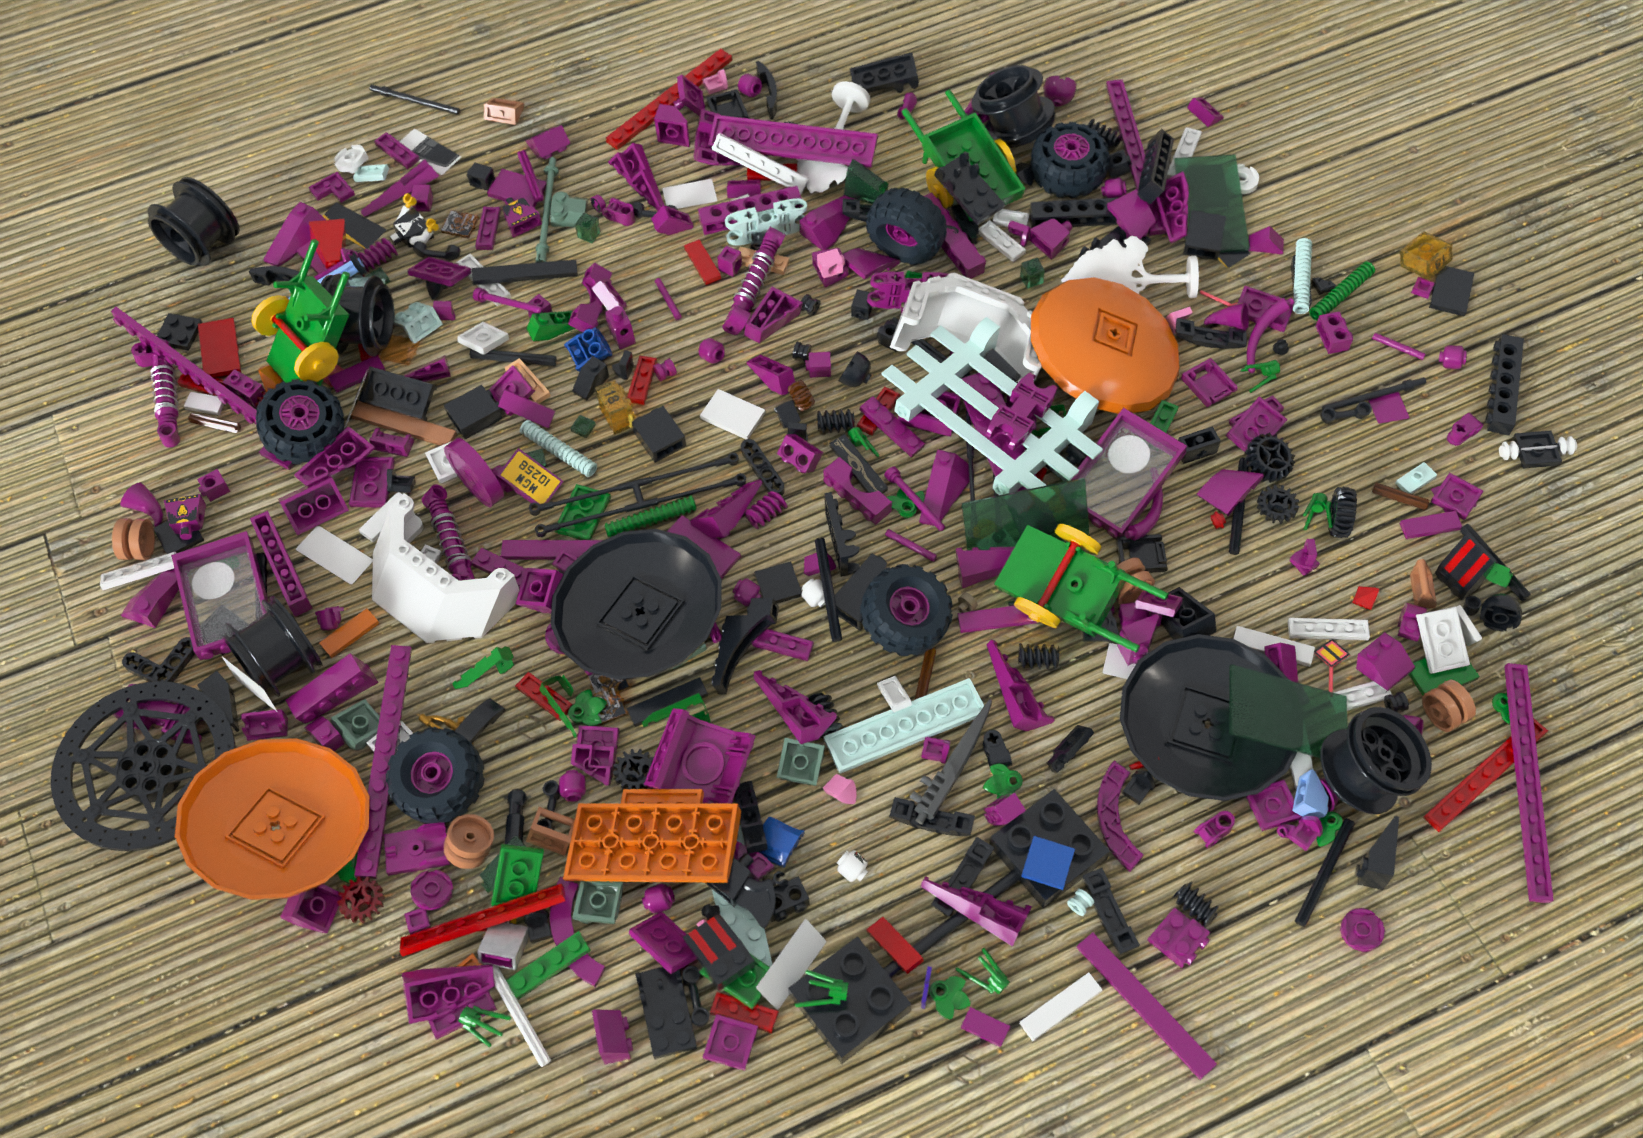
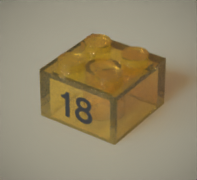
M1425 231L1400 250L1401 267L1427 280L1431 279L1452 261V244Z
M614 379L595 387L599 408L614 435L632 428L631 422L635 418L632 411L633 405L629 398H625L623 386L618 385Z

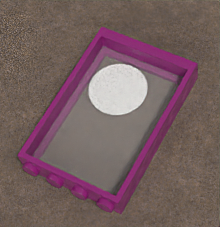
M1123 408L1096 443L1103 451L1094 459L1087 456L1078 467L1079 473L1068 481L1059 493L1061 505L1068 509L1072 508L1081 518H1088L1097 528L1102 527L1107 530V533L1113 538L1125 536L1129 526L1136 522L1184 457L1187 445Z
M247 531L171 555L193 650L200 660L211 659L215 655L231 652L223 639L224 635L231 636L226 623H230L238 632L266 613L262 600L268 602L254 544Z

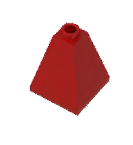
M345 219L309 221L311 240L316 239L319 241L316 253L325 268L328 269L342 261L343 257L340 250L345 248L346 245Z

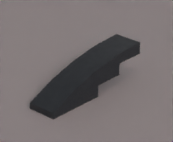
M752 780L742 782L736 789L734 797L736 804L739 805L741 810L740 824L747 854L768 850Z

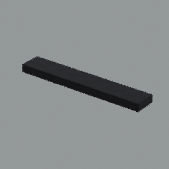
M576 259L472 268L473 285L578 276Z

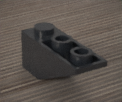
M215 671L197 686L221 708L231 727L238 732L239 724L234 691L220 673Z

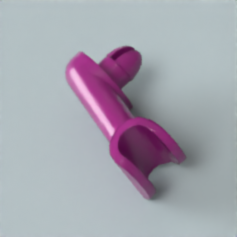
M909 92L905 94L903 106L897 112L900 120L906 119L902 114L903 109L907 108L911 113L916 106L917 97L914 93Z

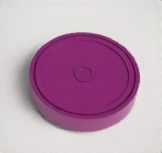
M456 438L444 447L446 458L454 472L466 488L482 504L491 508L504 498L502 487L496 476L472 446L463 439Z

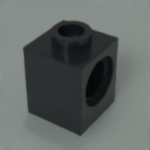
M1124 150L1109 155L1108 172L1111 179L1131 172L1129 165H1132L1130 156L1125 155Z
M474 162L467 171L470 186L488 191L495 180L493 168Z
M857 289L851 305V317L869 320L873 308L867 302V296L870 292Z
M887 320L884 326L881 325L878 329V343L897 352L898 350L890 347L897 325Z

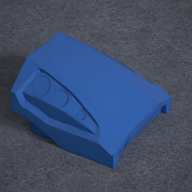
M596 327L577 334L564 344L578 372H580L581 368L592 356L601 361L608 356H612V350L605 337Z
M769 816L763 824L768 850L759 851V853L765 856L772 864L785 868L790 855H792L794 848L799 844V840L804 836L805 831L793 828Z

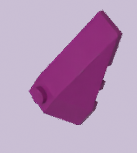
M1183 171L1167 179L1164 192L1156 198L1170 243L1187 236L1189 185Z
M845 194L809 212L799 220L800 234L821 250H827L838 241L841 232L846 228L848 220L851 219L842 214L843 199H854L850 195Z
M348 426L336 437L332 445L328 444L324 447V451L315 455L294 476L309 487L362 461L375 447Z
M760 479L746 483L732 492L730 497L716 502L718 506L710 510L708 508L691 519L690 523L710 538L720 537L722 539L730 534L729 531L739 522L763 482Z

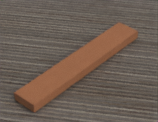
M358 401L351 413L352 419L404 435L410 434L411 437L439 446L453 441L457 435L456 430Z

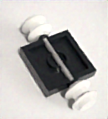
M1552 430L1515 433L1513 436L1514 441L1510 445L1507 442H1503L1502 446L1499 447V455L1504 460H1508L1509 456L1515 460L1519 455L1523 468L1558 466L1562 463L1560 455H1565L1566 451L1569 455H1572L1577 449V442L1572 436H1569L1567 440L1564 437H1560L1556 443Z

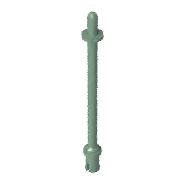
M550 157L549 165L544 168V173L547 175L540 243L535 247L537 252L535 263L547 262L546 258L549 252V246L546 243L554 176H557L559 173V169L555 166V157Z

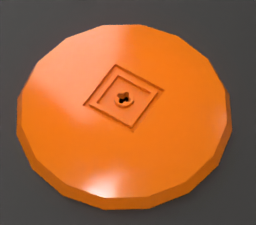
M1095 277L1065 281L1043 294L1031 315V342L1042 368L1064 392L1077 399L1086 391L1099 401L1097 409L1119 414L1123 408L1132 413L1149 411L1170 396L1179 376L1178 343L1162 314L1145 297L1123 284Z
M297 738L257 740L224 752L194 776L178 803L175 838L187 866L213 888L250 900L290 898L323 885L354 858L369 828V794L356 768L330 748ZM279 825V830L275 829L274 831H272V826L276 827Z

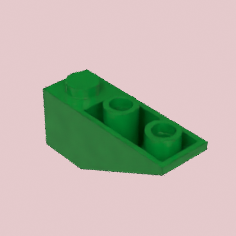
M572 311L532 314L526 330L533 341L551 340L575 329L568 325Z

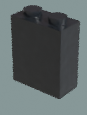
M1192 211L1183 255L1218 260L1226 216Z
M482 384L444 404L447 416L464 440L502 420V408L498 407V401H493L492 393L489 389L485 390Z
M664 406L655 408L650 413L640 416L631 422L634 434L654 463L686 447L684 434Z

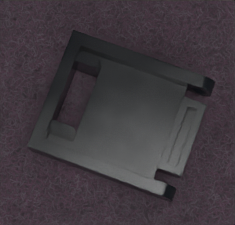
M737 89L706 97V102L711 112L722 116L749 119ZM731 99V101H732V102H728V103H724V104L717 105L718 102H722V101H725V100Z
M1161 534L1145 535L1137 540H1132L1125 536L1116 538L1119 564L1125 561L1123 549H1128L1130 559L1134 557L1139 558L1145 566V571L1154 573L1168 570Z

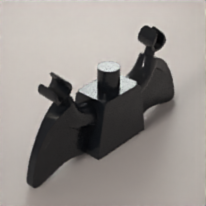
M744 853L738 861L733 857L728 883H704L733 907L739 905L747 909L760 927L765 929L769 925L775 910L776 896L773 886L776 884L786 886L788 880L783 879L779 882V878L785 875L780 871L776 872L771 880L769 878L763 881L753 879L748 868L754 860L750 855Z

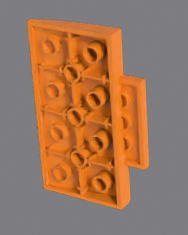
M623 789L621 803H578L563 880L728 883L741 817L739 805L736 803H703L704 792L702 789Z

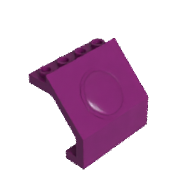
M673 708L644 785L652 789H702L704 792L703 803H733L734 794L739 787L740 778L743 770L746 768L747 759L754 746L756 736L751 733L732 731L702 721L689 715L690 712L684 709Z

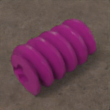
M382 238L381 243L377 241L375 246L370 245L369 249H364V254L362 252L358 253L368 273V267L373 270L375 269L374 263L381 266L379 260L386 263V256L392 259L391 253H394L396 256L398 255L393 244L386 238Z
M770 491L768 496H764L762 500L757 501V504H753L751 509H747L745 515L750 524L758 530V524L762 527L765 526L764 519L770 522L771 518L769 515L775 518L777 516L775 511L782 513L781 507L787 509L788 506L779 493Z

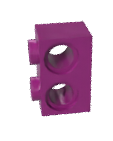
M1340 311L1319 315L1315 327L1328 354L1349 350L1353 342V335L1349 332L1346 320L1342 317Z
M235 369L223 381L227 389L254 409H257L255 403L259 402L257 397H262V392H265L262 384Z
M795 433L785 436L777 452L784 462L793 464L801 473L814 472L824 453ZM805 456L808 458V463L805 461Z
M1015 793L1002 795L983 808L986 820L993 824V826L1007 824L1026 811Z

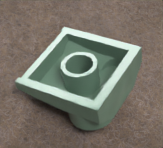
M565 192L555 193L552 197L550 210L551 227H585L588 199L569 197Z
M364 699L331 717V723L351 749L361 750L367 746L366 742L377 734L380 716Z
M785 738L776 778L817 786L821 764L824 759L825 745L809 742L800 744L798 740Z
M580 881L573 919L579 920L584 924L592 922L615 924L622 900L623 882Z

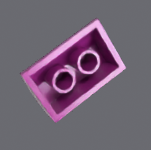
M331 476L309 487L304 486L278 499L297 535L349 511Z

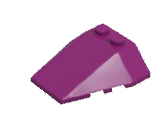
M701 109L695 133L693 160L709 165H742L709 148L708 143L714 117L720 114Z

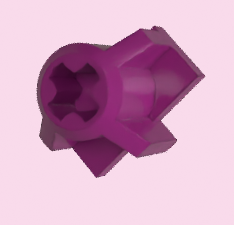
M335 606L315 611L320 629L322 631L337 629L341 621L340 611H344V607Z

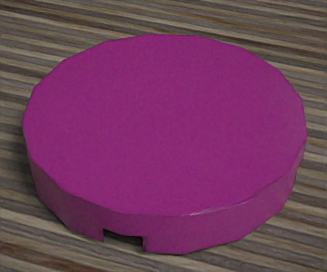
M428 870L417 875L411 883L410 893L412 901L416 906L425 910H435L443 907L449 902L453 894V885L450 877L440 870L431 872Z
M1357 908L1349 911L1341 921L1340 932L1347 945L1354 950L1365 952L1372 951L1380 945L1384 939L1385 928L1382 920L1374 912L1364 908Z

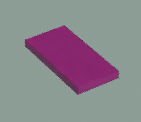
M683 515L667 531L688 537L710 555L721 579L741 558L739 552L718 538H710L693 526L690 520Z

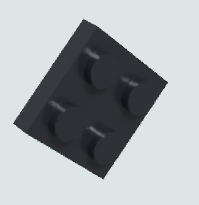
M168 313L157 337L168 341L172 348L189 351L199 332L198 324L203 322L198 318Z

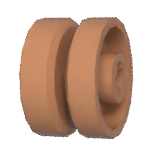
M120 518L116 521L112 532V546L117 559L131 560L134 558L136 560H149L155 548V530L149 519L132 520L130 518Z
M1139 558L1127 559L1117 565L1118 568L1126 571L1127 574L1154 586L1155 580L1148 571H1145V566ZM1125 582L1116 600L1119 604L1133 603L1143 590Z
M1447 680L1437 688L1426 692L1422 697V705L1428 718L1437 728L1444 732L1453 731L1460 724L1468 722L1476 715V707L1472 697L1457 681Z
M471 814L462 815L453 820L448 828L447 837L444 842V854L447 860L454 866L462 869H473L481 866L487 860L494 840V830L491 824L484 818Z

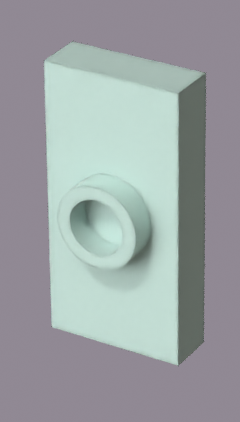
M387 164L360 166L358 171L355 172L353 179L355 182L385 180L390 168Z
M1423 462L1396 480L1395 484L1402 491L1413 494L1434 480L1437 474Z

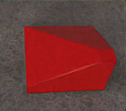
M1358 586L1352 603L1371 610L1380 589Z

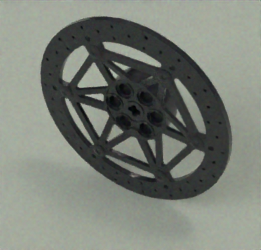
M157 681L135 684L102 698L88 708L73 723L55 754L51 771V792L59 816L80 838L104 849L140 851L158 847L175 840L177 816L168 821H165L164 816L181 800L194 776L207 766L196 724L201 719H204L211 730L215 746L214 760L224 752L236 748L234 733L224 712L203 692L174 682ZM148 701H168L190 708V710L185 714L139 709L138 704ZM123 709L124 714L87 749H80L91 732L99 724ZM141 717L179 722L159 739H154L142 722ZM134 722L145 736L144 740L135 742ZM126 723L127 749L125 751H96ZM188 730L191 733L198 761L197 764L181 760L178 755ZM180 731L174 746L171 747L167 741ZM96 759H118L116 767L112 768ZM75 764L82 765L90 806L85 811L80 808L73 790V769ZM90 765H94L116 777V780L98 799L95 793ZM183 768H186V769H189V770H192V771L183 773ZM192 778L164 807H162L163 799L169 796L178 787L181 780ZM118 788H122L126 792L123 795H120L116 798L107 801L118 790ZM132 798L142 802L147 813L108 808ZM152 802H156L154 809L151 805ZM101 816L149 822V828L131 831L116 830L96 823V821Z

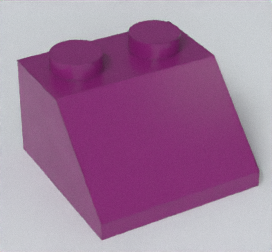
M659 104L654 118L657 141L689 147L690 139L687 120L675 106Z
M562 125L553 127L526 140L527 145L536 157H543L544 160L553 156L552 152L558 150V153L567 149V145L571 144Z
M526 568L515 604L551 614L552 597L564 574L551 569Z
M1158 614L1121 627V637L1140 645L1137 653L1120 644L1117 645L1127 665L1136 664L1139 659L1148 654L1159 619Z
M1384 632L1358 653L1356 669L1389 691L1412 672L1415 666L1402 644Z
M323 884L288 898L280 918L296 926L327 934L339 907L337 901L342 898L339 897L338 891Z
M592 1010L599 1054L604 1064L607 1065L631 1059L630 1051H633L631 1037L627 1038L626 1030H629L627 1016L623 1017L621 1010Z

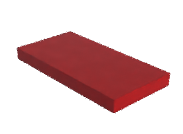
M234 318L198 324L203 371L212 378L230 375L234 369L242 373Z

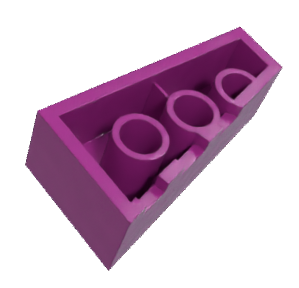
M350 653L285 701L295 719L306 724L379 682L370 667Z

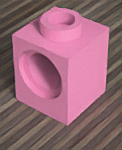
M837 249L817 254V265L823 278L843 273L845 260Z

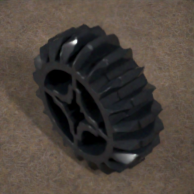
M1267 433L1265 435L1260 434L1251 440L1245 450L1247 456L1244 460L1249 462L1246 467H1251V472L1263 474L1262 480H1268L1271 483L1286 478L1292 472L1295 464L1293 461L1295 455L1291 454L1293 449L1288 448L1289 442L1284 443L1283 437L1278 439L1277 434L1272 436L1270 433Z
M1343 486L1337 487L1332 495L1330 509L1333 527H1328L1330 535L1336 538H1348L1353 530L1357 512V494L1355 489Z

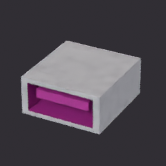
M504 922L488 927L478 949L479 963L516 970L529 940L528 927Z

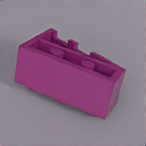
M772 286L746 323L744 336L760 344L800 315L803 302Z

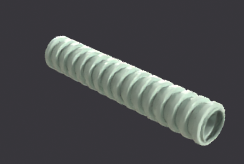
M1301 238L1296 242L1293 295L1295 304H1293V311L1297 314H1305L1309 311L1312 241L1307 238Z
M526 420L522 423L520 433L531 441L533 440L537 445L559 457L560 460L585 474L586 477H591L596 472L597 464L583 454L575 451V449L566 445V443L558 438L553 437L552 434L532 423V421Z

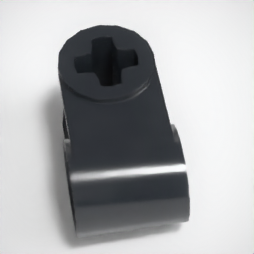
M997 730L987 731L984 734L982 746L989 767L994 764H1003L1006 767L1012 766L1010 753L1004 744L1001 734Z

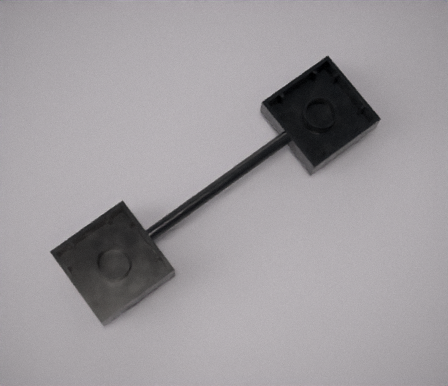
M1053 789L990 837L989 844L995 848L994 852L1010 869V872L983 893L991 894L996 899L1020 881L1044 909L1082 880L1083 875L1092 872L1104 863L1108 858L1110 850L1061 795ZM1034 836L1075 849L1063 890L1021 877ZM957 911L912 947L920 955L924 954L969 918ZM858 936L812 970L813 972L848 983L846 1001L840 1000V1005L825 1004L798 1007L841 1064L845 1063L911 1012V1003L891 979L902 969L894 960L882 968ZM808 974L788 988L789 996L795 1004L833 999L832 996H829L830 988L809 984V980L830 982Z

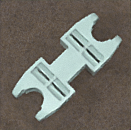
M800 198L788 199L773 203V209L756 212L755 207L728 215L725 219V226L731 229V231L726 235L727 242L733 246L750 244L753 242L751 233L752 235L756 233L766 234L770 226L786 235L800 231V224H797L796 221L804 217L802 214L807 210L806 201ZM798 204H802L804 206L803 208H795V206ZM730 220L737 221V223L729 224L728 222ZM731 236H739L736 240L730 239Z

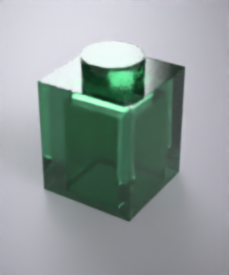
M584 212L575 224L577 237L593 243L601 232L599 219Z
M1038 258L1021 263L1020 277L1027 289L1043 283L1045 269Z

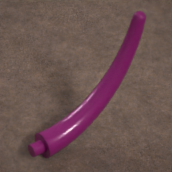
M1283 297L1265 311L1254 326L1247 346V365L1255 364L1257 345L1266 328L1280 315L1289 311V306L1295 304L1292 297L1287 300ZM1255 368L1248 369L1250 373H1254L1256 370Z
M1153 467L1150 469L1152 483L1159 477L1157 469ZM1162 486L1153 497L1151 509L1147 516L1141 522L1129 526L1128 531L1125 532L1126 538L1137 540L1154 528L1161 515L1163 506Z

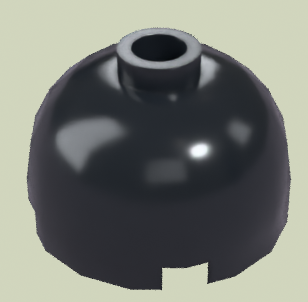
M857 351L838 381L853 388L859 387L863 382L866 384L872 376L869 373L871 364L868 358Z
M1493 594L1483 602L1480 620L1484 621V625L1487 628L1495 631H1507V628L1511 627L1515 629L1521 624L1522 608L1518 600L1511 595Z

